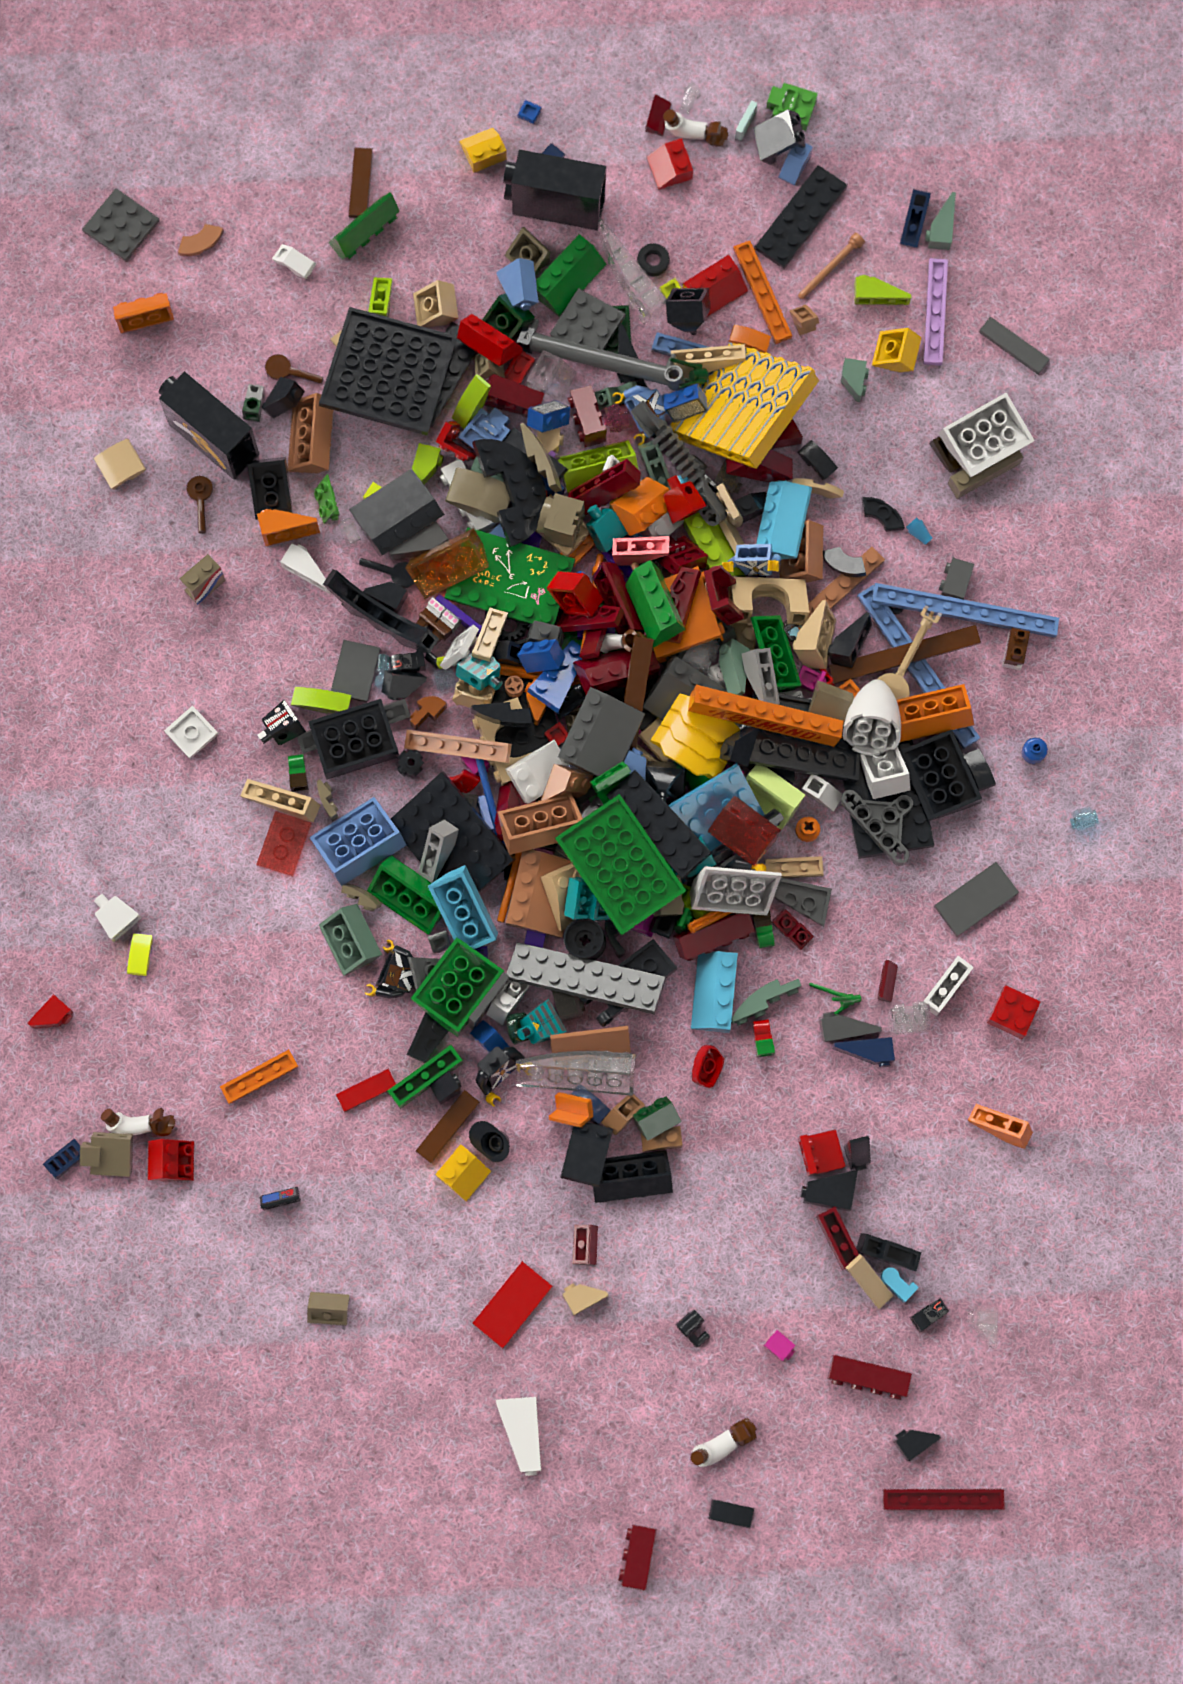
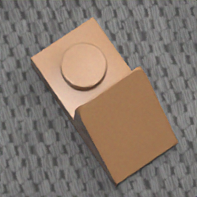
M807 305L789 310L800 336L816 330V324H819L818 316Z

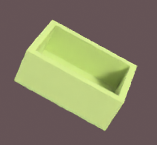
M756 765L747 775L746 780L764 814H767L774 808L782 814L784 820L777 826V828L782 830L793 817L805 794L766 766Z

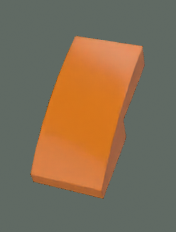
M735 324L733 325L729 342L745 344V347L755 348L759 352L765 353L767 352L771 336L758 330Z

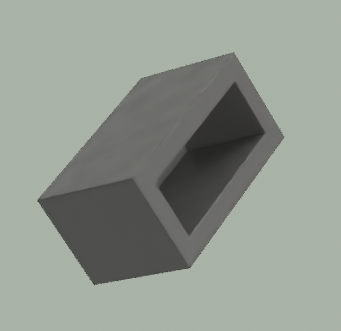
M952 558L951 563L947 562L944 570L947 576L945 580H941L939 590L942 591L941 595L964 599L974 564L957 558Z

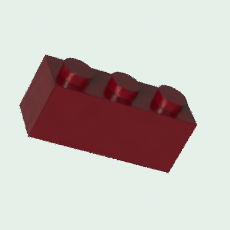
M833 1207L817 1215L816 1219L843 1271L859 1253L836 1207Z
M633 1524L632 1528H627L626 1540L629 1541L628 1549L624 1548L622 1561H625V1567L620 1569L618 1581L622 1582L621 1586L646 1591L656 1529Z

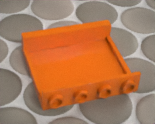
M704 571L699 579L686 622V630L683 632L680 644L665 641L653 648L659 663L667 661V656L720 638L721 641L724 640L722 635L725 633L722 622L718 623L717 615L711 610ZM678 574L664 578L669 592Z

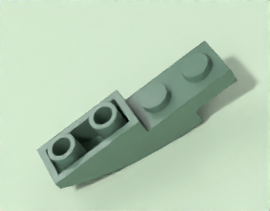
M778 979L759 988L737 1009L732 1017L731 1024L737 1023L739 1026L748 1022L747 1018L752 1016L759 1018L766 1014L765 1011L769 1008L768 1001L772 1004L781 1000L780 996L787 994L789 997L799 992L798 989L802 986L799 979L784 985H780Z

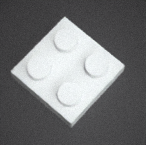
M475 625L469 627L453 640L440 667L444 670L451 666L454 667L460 659L463 660L470 653L469 647L477 640L476 634L479 629Z
M193 705L164 730L189 759L193 758L218 735V732Z

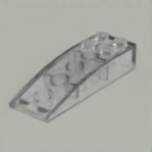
M602 218L599 219L598 238L609 270L627 299L629 308L632 311L635 310L639 314L638 318L642 324H647L650 328L667 316L666 298Z
M568 1051L516 1060V1086L633 1096L636 1054L610 1051Z

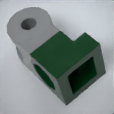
M248 385L242 408L243 420L260 422L265 386Z

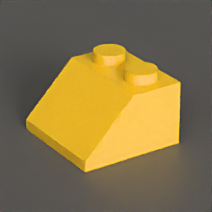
M494 128L459 141L473 173L507 160V150L500 135Z
M910 328L880 331L872 366L899 373L914 371L922 337Z
M460 1144L435 1175L463 1200L467 1201L491 1173V1170Z

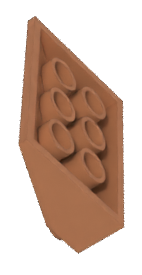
M532 849L522 852L506 919L507 926L559 938L563 937L564 930L559 931L541 876L570 864V860Z

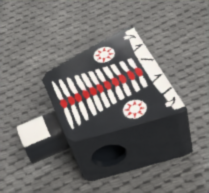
M283 700L262 718L266 729L259 733L258 737L263 744L274 738L278 745H283L305 733L306 730L286 701Z

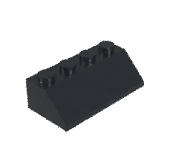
M667 1150L606 1158L599 1188L592 1186L595 1203L673 1193Z

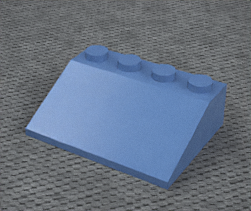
M375 797L309 837L341 886L407 846L399 830Z

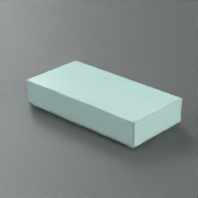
M751 100L735 131V139L742 140L757 112V102Z

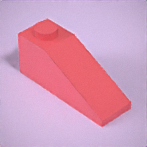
M670 537L614 538L612 553L614 562L618 566L632 565L634 562L640 564L669 555Z

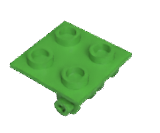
M326 474L314 491L315 499L318 500L319 515L323 519L324 524L330 518L332 521L338 520L340 515L329 475Z

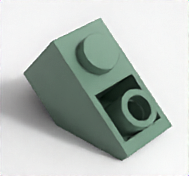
M845 358L841 383L854 400L860 402L861 396L865 397L867 386L863 385L864 379H868L869 368H866L867 361Z

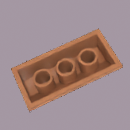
M315 393L303 397L297 406L292 409L288 472L320 473L329 470L334 410L319 406L322 394Z
M572 793L498 811L503 839L510 855L557 843L555 840L557 836L583 819Z
M628 1026L550 1035L553 1064L557 1063V1066L569 1065L571 1061H577V1064L588 1063V1059L595 1058L596 1061L608 1060L607 1057L615 1056V1059L627 1058V1055L631 1052Z

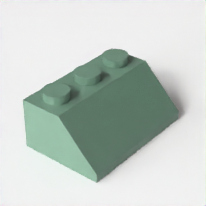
M358 904L340 908L319 924L343 976L372 963L382 955Z

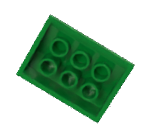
M456 937L411 997V1000L441 1026L458 1037L468 1024L470 1015L501 974L504 973V970Z

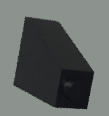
M854 1170L808 1181L806 1186H802L800 1197L804 1198L803 1203L828 1208L836 1207L838 1210L850 1212L858 1171Z

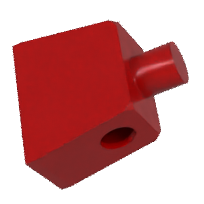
M677 475L667 479L671 490L665 493L663 498L673 524L690 517L706 507L704 500L691 481L681 484Z

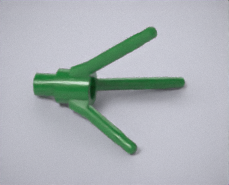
M809 983L811 987L839 996L832 998V1001H840L841 1007L834 1012L835 1014H840L849 1006L861 1002V995L845 994Z

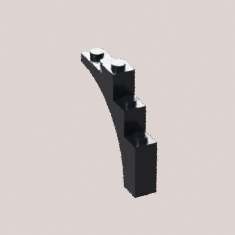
M333 569L322 584L342 602L341 605L352 615L366 619L376 630L390 634L403 646L429 654L439 640L428 628L398 615L368 596L337 570Z

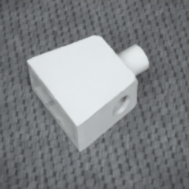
M101 894L94 901L100 908L95 915L113 942L141 919L136 911L116 896L108 900Z

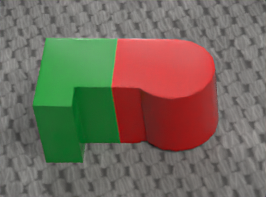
M769 1020L753 1021L756 1057L774 1055L775 1048Z

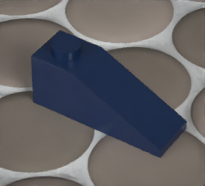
M913 188L900 244L918 248L931 192Z
M892 1037L837 1042L832 1045L833 1050L873 1065L879 1064V1067L891 1066L890 1063L895 1061Z

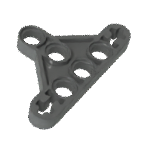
M853 790L845 791L841 798L842 806L895 865H905L909 859V852L901 843L903 817L911 811L913 800L907 795H901L892 803L863 800ZM846 796H848L849 798L854 797L853 803L850 801L847 803ZM901 800H906L909 803L907 809L900 808L899 802ZM864 809L867 811L868 816L860 818L857 815V811ZM892 812L895 815V819L888 821L885 819L884 814ZM876 823L880 826V831L872 832L869 826ZM884 838H891L893 845L890 847L883 845L882 840ZM896 845L898 846L896 851L899 854H904V860L896 858L897 853L893 850Z

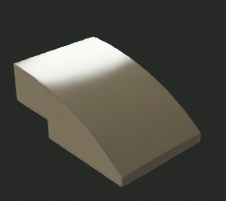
M457 467L445 501L475 517L482 516L497 524L500 522L497 512L507 509L510 497L504 482L492 477L484 478L481 473Z

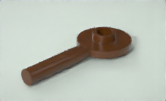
M272 355L265 363V371L272 379L279 380L280 377L286 378L290 374L322 384V376L292 368L289 359L284 355Z
M195 476L187 483L186 490L189 497L197 501L198 533L203 534L206 533L204 501L212 495L213 486L207 477Z

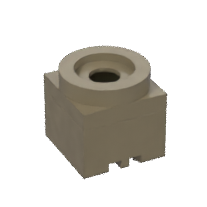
M555 493L554 498L547 497L539 516L537 533L543 534L546 541L574 549L577 540L576 534L580 532V525H582L585 517L584 501Z

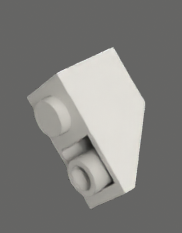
M811 775L801 791L833 812L842 798V793L817 775Z

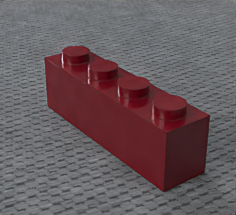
M625 459L570 490L568 497L584 501L585 515L589 514L587 511L591 506L597 505L599 508L606 506L610 501L623 496L630 490L636 489L640 485L641 472L628 459Z
M731 913L695 933H691L688 929L686 932L683 931L674 935L673 939L679 957L692 961L697 959L698 955L702 953L714 952L715 948L719 946L731 945L733 940L748 938L749 934L755 932L750 914Z
M832 1355L827 1379L832 1380L831 1384L843 1386V1383L851 1384V1389L862 1391L863 1388L871 1389L870 1393L882 1396L884 1392L890 1394V1398L902 1400V1397L908 1396L912 1373Z

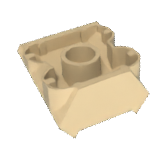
M459 678L452 700L456 705L471 708L472 705L491 704L495 690L490 685L483 690H477Z

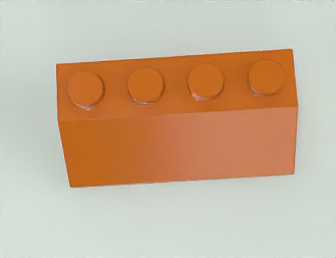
M965 684L896 700L901 716L900 742L975 725Z

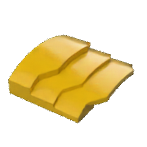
M679 694L650 742L661 748L665 757L682 765L696 776L704 775L712 779L723 771L728 762L719 759L724 740L741 729L734 722L689 712L690 696Z

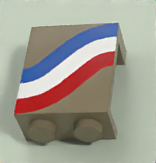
M209 554L179 578L187 587L184 590L185 593L197 605L226 581L221 567Z

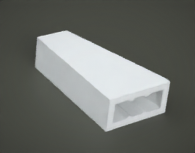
M536 1397L496 1400L497 1408L520 1471L525 1472V1476L537 1475V1471H541Z

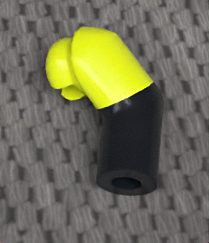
M432 652L425 655L424 658L436 669H443L440 667V664L445 656L437 657Z

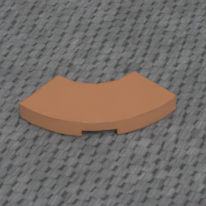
M205 224L199 233L192 236H183L178 255L195 256L210 247L212 248L221 238L224 231L223 228Z

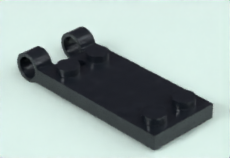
M654 939L618 965L664 976L665 978L678 970ZM578 997L584 1005H587L593 1001L591 999ZM605 1003L609 1008L601 1012L596 1020L602 1027H605L627 1008Z

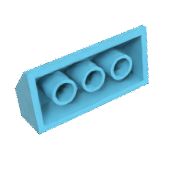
M787 481L769 483L756 544H772L773 555L779 554L781 559L797 558L812 492L811 487Z
M466 865L446 873L428 886L454 940L458 937L467 945L476 949L497 939L498 931Z
M714 951L698 955L691 1029L730 1033L738 953Z

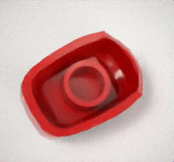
M702 1046L694 1059L691 1077L692 1081L699 1086L713 1087L722 1071L725 1058L715 1046Z

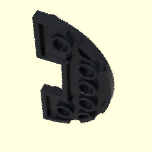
M494 439L474 440L472 444L484 478L501 474L513 507L499 510L497 515L509 548L514 547L529 538L537 529L539 516L546 500L544 481L536 465L525 453L515 446Z

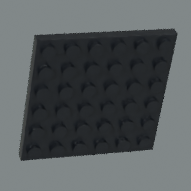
M349 307L319 406L428 436L457 336Z

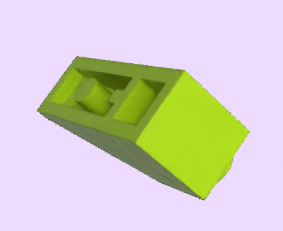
M860 275L855 278L854 304H910L911 294L878 278L869 277L868 275Z
M374 277L368 312L389 317L392 278Z
M421 443L418 445L412 470L424 485L437 472L438 466H442L444 455H441V448Z

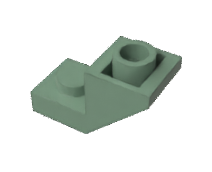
M629 382L619 387H607L595 392L598 409L604 410L626 405L624 402L626 398L623 399L621 404L617 405L615 402L620 401L621 396L612 397L615 392L622 394L624 390L637 386L636 382Z

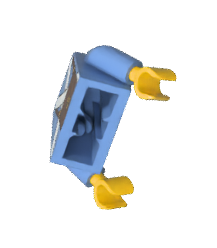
M634 386L624 390L622 394L615 392L612 397L621 396L620 401L615 402L617 405L621 404L623 399L626 398L624 402L629 412L644 400L650 410L658 418L665 421L664 415L667 412L664 410V395L667 393L660 395L657 389L651 390L649 387ZM630 412V414H631V416H632V418H633L635 424L637 425L639 431L642 432L643 429L640 427V425L638 424V422L635 420V418L633 417L632 413ZM644 432L643 434H636L633 440L637 436H641L642 442L637 445H642L645 441L644 439L650 437Z
M772 544L737 545L735 556L727 562H722V566L728 572H734V567H737L746 576L765 578L772 575V571L779 572L781 557L779 554L773 555Z

